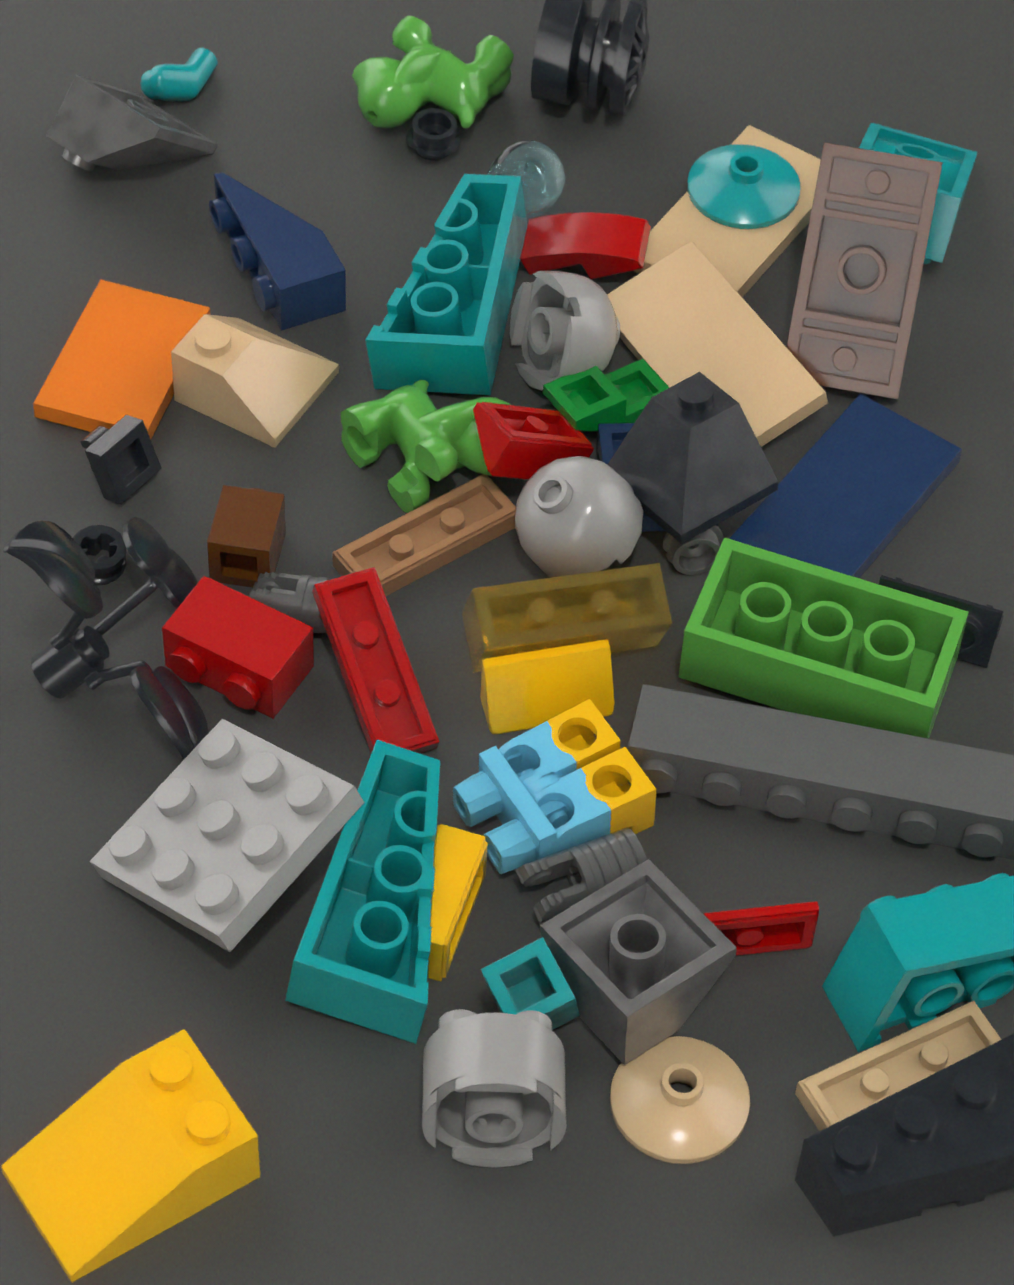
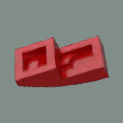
M563 213L530 218L520 260L529 275L538 271H549L582 264L590 279L641 269L644 265L651 227L646 219L610 213Z

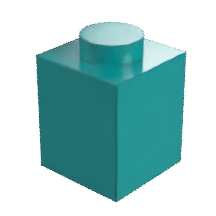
M543 937L481 969L487 988L500 1013L516 1015L523 1011H538L551 1019L552 1030L580 1016L576 998Z

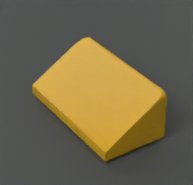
M592 641L482 660L480 699L489 731L492 734H502L532 729L588 699H591L603 717L612 715L615 701L609 641Z

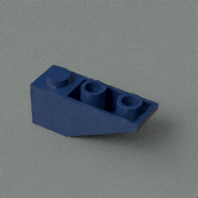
M225 173L214 174L215 199L209 201V211L214 227L219 234L226 232L228 235L232 256L240 272H249L252 278L254 295L262 311H271L281 331L346 311V270L324 232Z

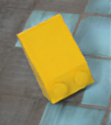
M183 1029L118 1065L3 1163L1 1169L71 1283L260 1178L258 1135L191 1037Z

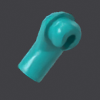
M197 48L185 65L161 64L156 65L152 70H147L141 77V90L147 98L152 100L190 101L199 94L218 65V60L210 50Z

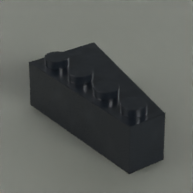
M1014 1034L804 1139L795 1181L833 1237L921 1216L925 1208L955 1201L958 1207L984 1201L988 1193L1014 1187Z

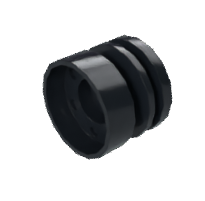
M545 0L534 48L531 73L532 98L570 105L577 92L579 83L582 82L587 83L588 108L599 111L609 87L611 88L610 112L626 116L632 98L641 84L649 47L647 1L630 0L623 22H620V0H606L599 18L592 17V0Z

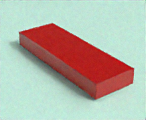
M375 567L314 584L312 593L370 752L372 753L376 740L419 754L437 749L440 741Z

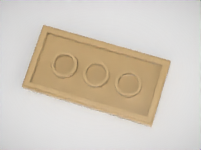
M748 125L731 145L744 144L762 147L777 153L792 165L798 174L801 184L799 201L793 212L784 220L768 227L758 229L732 228L716 223L704 216L694 206L687 191L650 231L643 268L633 271L640 274L692 240L743 298L809 223L821 159Z
M692 240L607 294L620 324L619 338L638 360L644 359L669 387L701 372L739 402L761 447L828 404L825 390Z

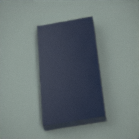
M860 394L778 484V490L768 495L729 539L860 578L960 461L962 448Z

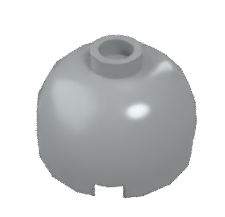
M538 271L533 275L537 278L534 282L522 283L517 291L511 310V345H521L522 355L527 363H515L521 377L530 387L543 391V385L563 376L586 371L594 366H597L603 372L613 356L620 337V324L608 295L597 283L581 275L563 271Z
M584 456L561 458L539 468L526 481L517 499L515 529L526 555L551 579L569 585L593 583L605 577L600 572L601 570L609 567L616 559L622 564L631 555L642 532L643 509L640 500L634 495L631 485L609 465Z

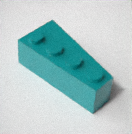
M376 740L357 790L364 803L346 822L295 955L285 1001L415 1044L417 1043L428 1005L429 982H427L428 958L431 949L432 927H430L431 900L434 890L435 867H433L434 843L437 832L440 760Z
M1000 873L982 882L957 887L944 884L926 893L902 898L884 896L867 904L822 985L858 1052L881 1044L882 1037L879 1033L882 1030L905 1023L908 1030H911L937 1018L935 1014L963 1001L968 1003L975 1001L981 1009L995 1004L997 999L1014 989V875L1009 876L1006 873Z

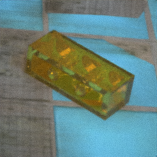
M660 563L473 588L462 610L473 672L482 671V660L486 658L599 640L609 641L611 653L655 647L672 625Z

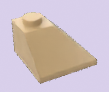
M204 314L171 351L175 401L276 448L339 373V364L245 320L234 317Z

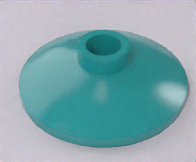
M734 144L715 148L698 158L690 169L687 189L694 206L712 221L732 228L758 229L774 225L784 220L793 212L799 201L801 184L798 174L792 165L777 153L758 146Z

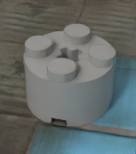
M458 1009L449 1011L440 1017L438 1030L428 1039L423 1053L422 1130L426 1140L435 1149L436 1139L452 1147V1159L464 1164L480 1167H509L533 1160V1149L549 1140L550 1150L561 1142L566 1131L565 1050L559 1037L552 1031V1021L547 1015L538 1011H523L516 1015L508 1013L475 1014L469 1010Z

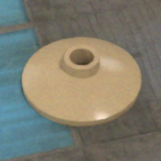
M675 1036L666 1038L626 1065L621 1062L612 1080L610 1107L619 1131L639 1151L664 1162L689 1164L716 1157L734 1144L741 1135L748 1119L750 1094L743 1073L726 1053L707 1042L695 1038ZM683 1083L694 1089L687 1093H680L675 1091L670 1084Z

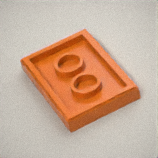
M100 279L33 402L35 418L92 432L99 426L110 429L125 415H129L143 420L149 437L152 439L174 395L171 351L204 314L211 315L210 307Z

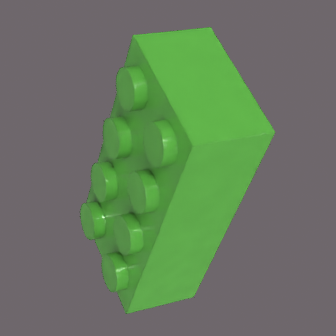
M724 537L684 630L678 677L787 712L929 739L958 658L969 612Z

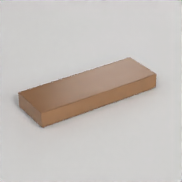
M482 474L332 552L333 567L341 576L375 567L385 596H388L514 529L516 506L486 474Z

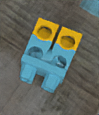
M588 699L511 739L499 749L497 746H494L479 753V772L453 787V805L466 826L472 827L495 815L503 825L485 833L484 836L486 837V842H488V858L499 874H503L529 862L624 828H630L637 834L654 826L657 789L627 748L623 747L620 749L621 740L591 699Z

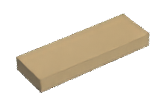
M972 1001L799 1081L795 1095L818 1130L821 1131L1000 1041L1001 1038L975 1001Z

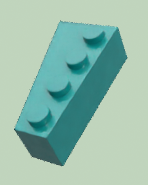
M464 174L434 224L435 234L426 248L420 247L411 262L413 271L402 289L396 287L387 302L388 313L380 326H373L365 339L374 389L395 390L406 385H413L418 380H426L429 384L427 392L491 395L526 234L527 218L521 176Z

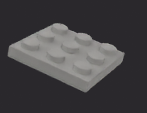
M221 719L89 862L101 878L231 952L363 805L364 801L354 785Z

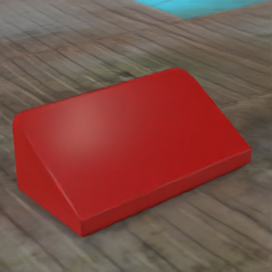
M477 402L473 408L485 464L492 476L529 479L539 468L556 459L579 456L589 458L594 450L592 443L580 430H575L559 411L489 402Z
M818 901L703 914L737 947V956L810 948L813 944L820 909Z

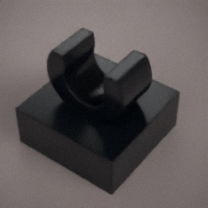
M125 415L110 429L99 426L80 441L82 447L86 448L84 451L103 497L119 504L123 503L162 469L145 424L141 419Z

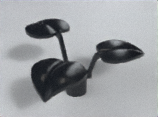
M138 517L131 518L123 525L122 538L133 560L150 578L93 628L85 626L79 629L78 627L85 618H93L103 609L101 592L93 583L95 570L91 561L78 543L59 525L50 521H35L26 525L7 542L3 552L27 564L74 611L62 630L49 639L50 644L31 658V667L39 683L49 694L62 699L85 682L90 689L94 690L106 681L130 675L137 694L167 733L182 758L185 759L208 734L205 715L196 699L185 685L164 666H158L152 670L145 661L139 660L103 670L104 660L109 657L110 652L102 636L150 596L158 587L172 605L178 608L198 583L192 570L173 549L168 547L163 537L149 523Z

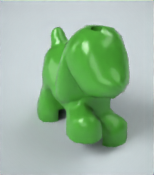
M406 16L397 24L392 33L393 45L406 53L402 60L399 61L389 57H372L359 63L352 74L358 89L357 99L364 119L374 127L388 129L400 126L412 118L427 102H432L460 120L463 128H469L474 122L475 115L485 107L488 99L502 92L511 82L510 66L513 63L514 54L504 41L496 36L488 35L476 46L474 62L466 64L450 51L444 50L432 43L430 27L424 21L413 16Z
M418 380L413 385H406L393 390L381 399L359 403L341 411L342 443L348 456L360 468L377 461L382 451L389 445H398L404 456L405 463L401 470L388 480L387 486L396 504L402 511L409 513L429 501V478L438 482L455 469L464 466L475 473L492 476L485 464L473 408L477 402L511 405L510 403L496 397H480L437 409L427 395L428 382L426 380Z

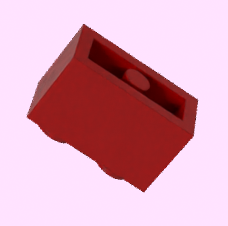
M206 576L202 577L162 627L165 666L170 668L179 678L190 683H201L225 695L236 706L247 710L254 709L272 719L276 717L314 667L312 626Z

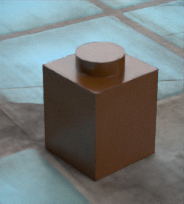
M223 485L207 540L209 578L219 583L253 588L255 582L258 581L260 573L276 572L286 535L285 494L269 492L259 488Z

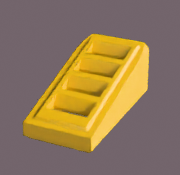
M443 824L437 826L434 843L433 867H435L431 900V949L428 958V978L440 982L442 978L447 976L486 876L488 847L485 836Z

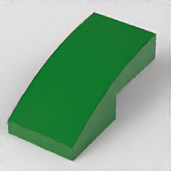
M640 359L606 375L597 366H594L580 373L560 377L544 384L543 394L575 430L598 431V424L635 423L651 397L670 387L644 359Z

